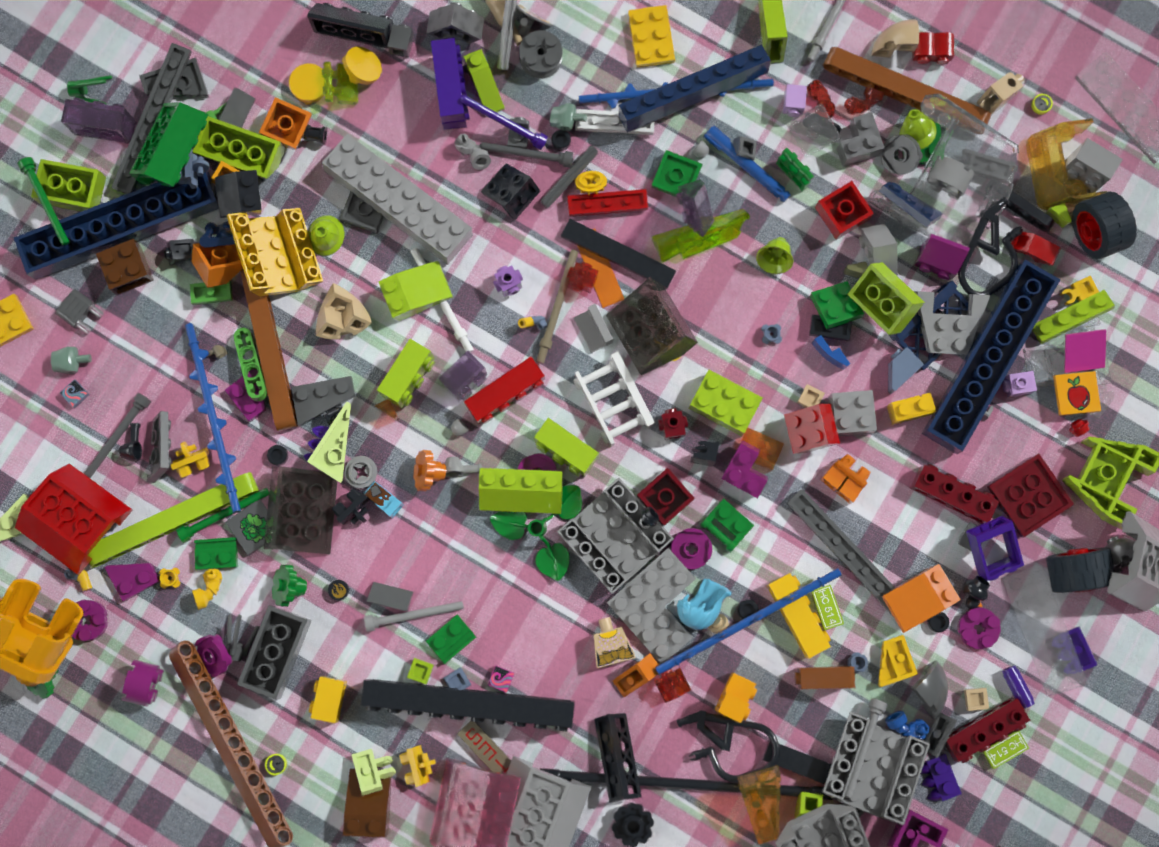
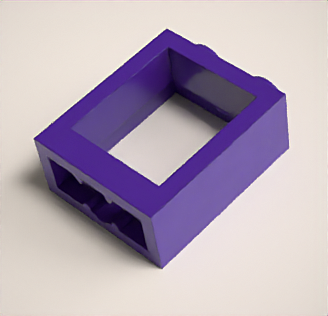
M1000 516L966 531L977 573L987 581L996 580L999 576L1015 572L1017 568L1024 566L1013 521ZM1002 534L1008 557L987 566L981 543Z

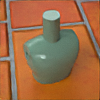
M570 103L553 107L551 111L550 126L564 131H571L574 121H587V114L576 113V106Z
M65 347L51 353L52 370L64 374H76L79 369V363H89L92 361L90 354L79 355L76 347Z

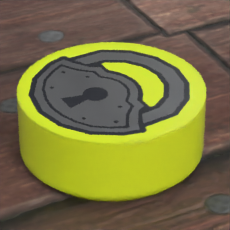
M1047 94L1037 95L1031 103L1032 110L1039 115L1048 113L1053 106V101Z
M279 753L270 755L265 761V769L271 775H279L287 768L286 758Z

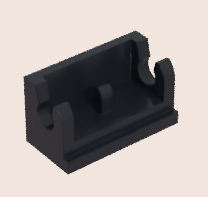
M708 441L698 442V445L701 446H696L695 449L700 451L694 452L690 462L712 467L716 462L719 441L714 443Z

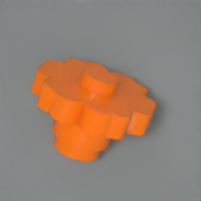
M431 450L419 451L416 456L413 478L417 491L430 490L433 482L445 479L446 465L441 464L439 461H433L434 455Z

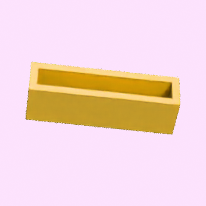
M788 573L766 586L776 602L797 591L801 585L795 575L792 576L791 573ZM807 595L779 610L805 658L810 659L830 648L829 642L831 639L825 630H821L819 626L821 621L816 612L812 613L808 605L811 603Z

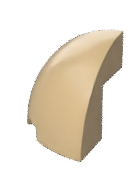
M913 19L903 20L889 26L877 38L871 56L891 58L894 50L914 52L919 44L918 21Z
M333 283L323 300L318 314L316 336L325 339H340L341 335L350 333L354 336L365 330L372 323L371 318L365 307L355 296Z

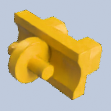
M184 441L180 443L181 449L175 451L177 457L184 456L173 460L171 464L172 470L176 469L181 478L192 474L189 466L192 462L196 463L199 471L210 466L209 450L206 447L191 453V451L197 449L196 445L188 446Z
M421 745L406 749L407 751L399 756L402 765L410 764L412 772L405 774L406 784L418 787L429 783L428 774L432 773L430 765L436 763L435 759L429 760L428 754L423 753Z

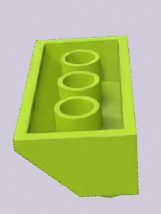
M209 116L206 119V127L200 131L198 143L192 150L194 154L219 163L223 161L242 171L257 170V176L268 179L279 167L285 152V148L280 141Z
M480 468L479 510L561 514L563 472Z

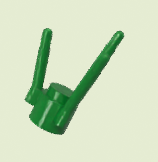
M109 75L86 80L68 81V95L75 97L76 101L106 106L105 102L87 98L84 95L88 92L87 86L105 84L106 80H110L113 77Z

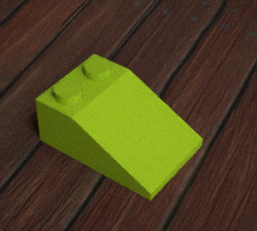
M438 260L393 274L378 281L392 318L398 321H402L453 298Z

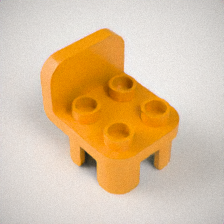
M17 579L10 584L4 597L0 598V669L14 675L21 684L32 687L49 682L59 669L73 645L72 636L83 617V610L77 603L65 598L60 602L51 622L30 612L41 590V586L27 579Z

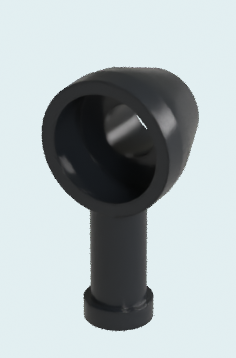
M131 423L130 442L120 446L119 454L123 459L139 461L142 457V447L139 442V428H141V424Z

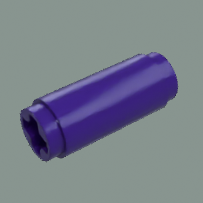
M1015 665L1002 671L1003 677L1014 698H1018L1024 709L1034 705V698L1019 669Z

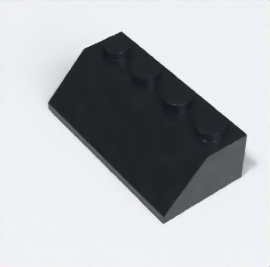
M316 3L307 14L314 33L388 49L387 46L394 24L393 20L385 15L374 16L366 11L356 12L348 7L338 8L329 3Z

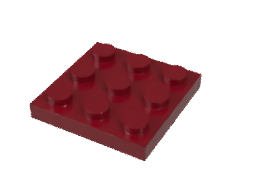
M1039 453L987 486L992 495L995 496L994 498L999 501L998 504L1009 520L1013 521L1015 529L1022 538L1074 505Z

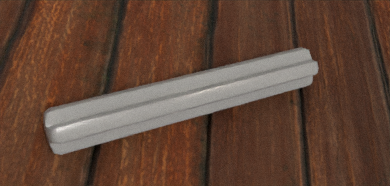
M517 0L505 1L497 68L501 70H508Z

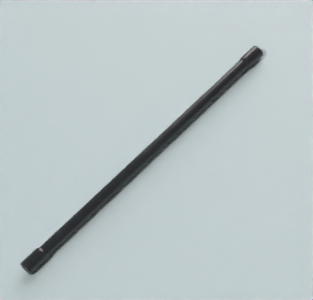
M540 768L542 771L570 782L574 779L582 783L606 784L604 773ZM638 775L639 785L642 787L798 797L801 792L823 795L822 800H833L832 797L822 792L824 787L821 786L804 787L744 782L732 783L728 781Z

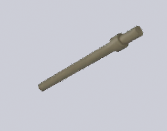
M576 250L570 251L544 338H541L539 344L540 351L536 362L544 364L547 352L551 349L553 343L551 339L578 255Z

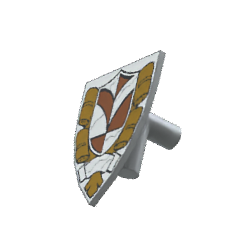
M521 4L516 5L521 12L528 15L527 18H522L520 21L523 25L519 31L521 35H527L534 20L553 26V24Z

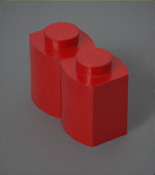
M919 32V44L916 50L912 52V61L918 64H927L929 61L947 64L949 61H952L954 57V33Z

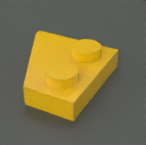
M904 635L882 641L878 679L879 687L918 675Z

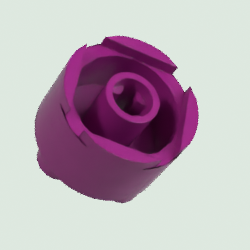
M133 660L131 665L135 667L133 671L128 670L122 694H126V696L122 697L121 700L148 707L149 704L151 705L152 702L156 701L158 690L155 687L158 682H161L164 670L160 669L159 665Z

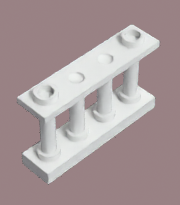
M618 351L611 354L612 361L608 365L584 377H581L579 371L575 372L576 378L573 379L578 390L582 389L603 431L600 433L605 444L609 443L611 447L615 445L614 437L640 424L641 426L645 425L646 429L655 424ZM612 371L614 373L618 372L620 376L619 382L590 395L586 384ZM621 389L627 390L630 395L627 397V400L601 413L599 412L595 402ZM630 407H636L639 413L636 415V418L610 431L608 430L604 422L605 419Z

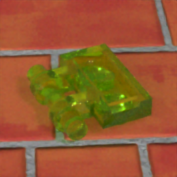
M324 62L322 77L324 78L323 94L325 95V101L332 102L333 96H337L338 104L357 105L358 86L349 80V75L345 71L344 65L337 63L335 70L331 69V62ZM332 79H336V87L332 86Z

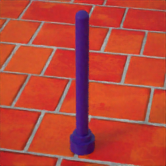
M466 95L460 98L463 104L531 140L533 147L539 150L544 147L548 138L545 134L541 132L533 133Z

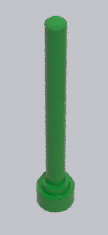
M25 157L19 160L17 165L20 171L28 176L61 245H67L69 240L35 173L36 164L33 158Z
M264 488L239 501L240 509L270 495L268 488ZM229 506L192 526L183 525L177 528L176 532L182 543L188 542L194 536V533L233 514L232 508Z

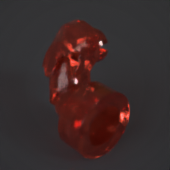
M813 80L807 86V93L812 100L819 101L816 104L815 113L826 119H831L835 114V104L832 102L831 96L822 85V82Z
M866 87L863 93L865 100L852 96L850 99L845 100L844 107L848 114H861L871 110L870 107L882 101L885 93L871 87Z

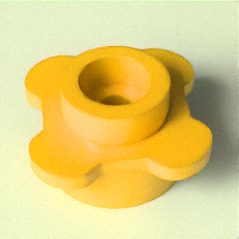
M163 568L160 570L161 588L166 589L170 586L177 588L180 586L178 576L180 570L178 568H173L172 570Z

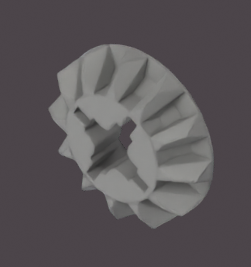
M366 456L352 458L345 467V478L348 483L360 489L369 487L375 481L378 474L376 464ZM365 467V473H367L368 477L361 475L357 479L358 472L354 468L362 469Z

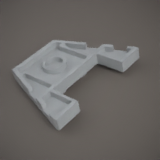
M914 291L925 302L918 310V315L921 316L922 333L927 353L967 355L990 295L969 294L968 315L933 313L935 292Z

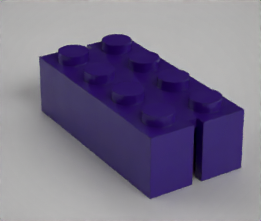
M454 38L431 41L443 129L467 127L466 120H470L468 106L460 100L463 95L467 96L460 45L455 44Z

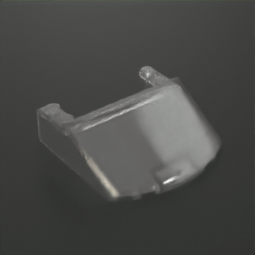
M942 94L925 95L921 103L922 113L946 129L910 194L944 214L938 221L926 228L881 194L880 190H874L867 201L895 218V221L928 237L934 234L967 246L981 219L979 217L981 210L986 209L992 203L998 202L1002 197H1005L1008 201L1014 184H1012L1014 174L1018 170L1016 158L1017 153H1019V145ZM938 156H941L942 160L944 156L957 160L965 165L964 169L966 171L972 169L975 173L965 194L959 200L949 197L947 192L942 190L941 192H936L930 188L931 184L928 183L927 177ZM1004 205V206L1001 208V210H1000L999 212H997L995 215L1000 216V214H1001V212L1003 211L1005 205ZM988 221V223H987V225H986L984 231H985L986 229H989V228L991 227V223H990L989 221Z

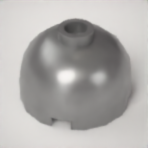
M1116 536L1107 540L1108 545L1104 548L1111 549L1115 573L1123 571L1120 568L1129 566L1130 561H1132L1134 555L1133 545L1135 542L1133 539H1119Z

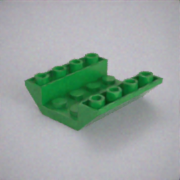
M181 102L164 103L129 174L142 185H150L154 181L164 186L173 187L180 180L182 168L189 161L190 157L188 155L191 149L198 143L197 137L200 131L206 127V119L209 114Z

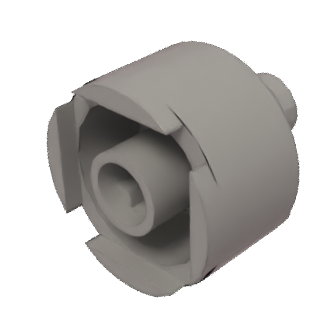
M938 156L927 177V181L931 184L930 188L936 192H941L942 190L947 192L949 197L959 200L965 194L975 173L972 169L966 171L964 169L965 165L957 160L945 156L942 160L941 156Z

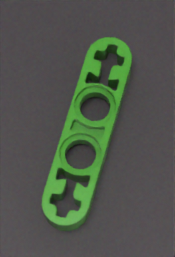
M239 328L234 333V342L246 390L251 399L257 402L262 401L267 397L268 393L255 339L249 329ZM244 334L247 336V337H245L246 343L248 344V345H246V346L244 345L243 341L241 340V339H242V335H244ZM247 351H252L253 357L251 359H243ZM251 369L258 370V374L254 378L248 377V372ZM253 383H257V386L260 389L258 395L254 393L256 392V388Z

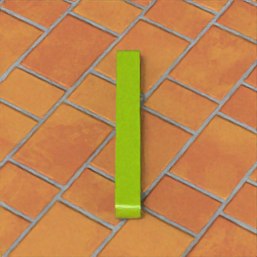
M251 472L233 478L235 489H237L238 501L259 491ZM220 484L101 539L88 554L92 558L89 563L90 567L94 568L166 536L183 525H190L231 506L229 496L226 494V486Z

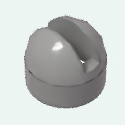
M701 140L692 154L696 157L704 158L708 155L709 147Z
M459 418L451 425V431L454 435L461 436L469 431Z

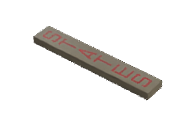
M470 721L457 735L503 783L512 760L476 722Z

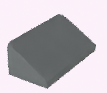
M234 88L219 120L242 128L256 99L242 90Z
M373 582L367 602L408 612L413 591Z
M943 713L937 716L924 740L930 743L927 754L938 758L957 720Z

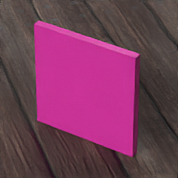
M1106 329L1065 334V373L1105 368Z

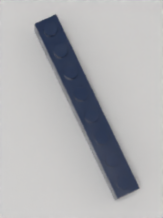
M759 45L619 104V119L628 133L769 73L771 60L763 46Z

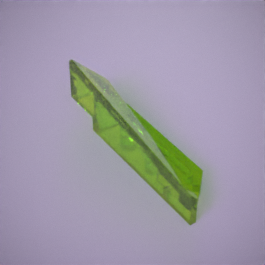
M739 209L653 235L651 239L662 263L678 254L685 259L738 238L741 233V226L745 220H749L750 215L745 209Z

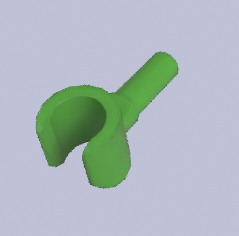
M225 102L214 111L209 110L206 113L209 114V117L217 119L216 116L224 110L227 103Z

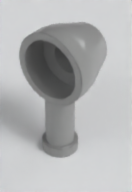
M448 457L445 462V477H459L466 473H479L482 465L480 463L478 465L463 466L459 457Z

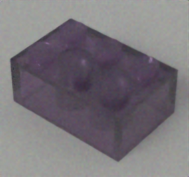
M80 98L65 100L61 122L74 135L130 143L135 131L136 120L123 105H105V103L100 101H93L91 103Z

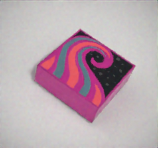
M495 665L488 685L507 693L515 673Z

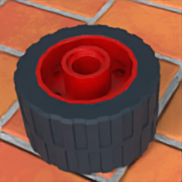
M1108 191L1076 204L1072 213V226L1079 245L1087 255L1094 259H1102L1128 249L1134 244L1137 235L1136 220L1132 209L1121 195Z
M1107 547L1072 549L1046 558L1051 588L1055 593L1087 592L1108 587L1112 572L1115 573L1111 549Z

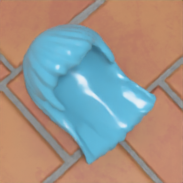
M704 578L697 594L690 601L687 602L689 594L678 601L677 611L680 621L695 630L708 628L717 619L722 602L726 597L731 596V591L717 582Z

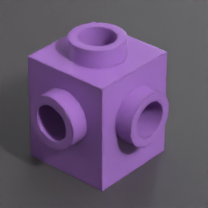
M512 265L509 267L503 266L494 274V286L498 292H502L504 297L512 296L522 289L521 281L523 277L518 269L514 270ZM511 277L510 281H505V279Z

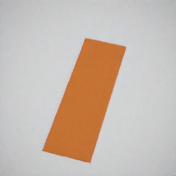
M577 245L602 307L604 308L625 300L610 262Z

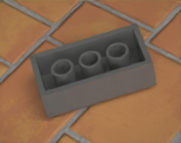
M268 605L237 685L276 700L281 699L312 620L276 606Z

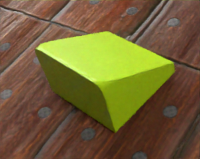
M1065 203L1051 207L1045 212L1061 228L1066 227L1072 221Z

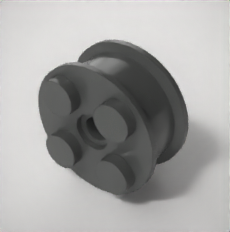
M538 30L529 33L522 40L519 49L520 64L523 70L528 75L540 79L554 75L562 63L563 50L561 42L554 34L548 31Z

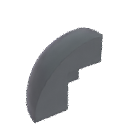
M937 660L924 671L926 675L911 687L912 691L922 701L920 703L921 706L933 719H936L942 712L948 697L947 677Z

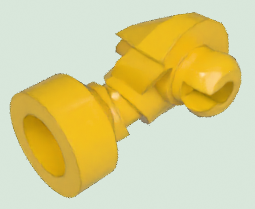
M209 569L203 574L206 585L205 591L201 588L192 590L198 610L206 608L208 602L213 599V596H217L220 583L222 582V573L218 569Z

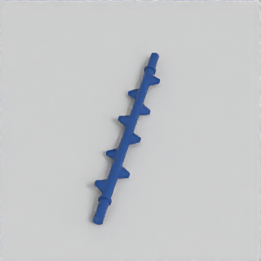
M753 79L729 90H754V88L773 87L774 81L773 79ZM629 83L624 92L580 95L579 104L607 101L611 108H615L619 100L633 99L655 89L636 90L632 83ZM727 91L720 93L719 96L724 97Z
M188 323L185 325L189 340L188 345L191 348L196 367L189 377L192 380L199 381L204 398V403L198 408V412L207 414L214 439L207 445V448L218 453L222 474L216 478V483L226 486V494L229 496L232 512L238 513L241 509L236 493L237 489H235L230 465L236 460V456L227 454L225 451L220 430L227 424V421L217 418L211 396L218 390V386L209 384L207 381L203 360L209 355V352L199 349V341H197L193 323Z
M837 568L822 577H818L817 580L677 656L674 655L670 660L655 667L658 674L660 675L676 665L679 666L680 663L810 592L824 587L825 584L842 576L840 570Z

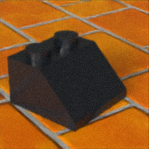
M257 170L236 171L215 177L220 218H226L228 214L233 213L261 214L262 207Z

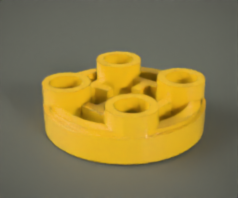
M356 46L351 48L342 59L345 71L353 84L369 85L374 83L381 75L382 66L380 60L371 50L365 47Z
M302 64L296 67L289 77V88L293 96L307 105L322 99L330 89L325 71L316 64Z

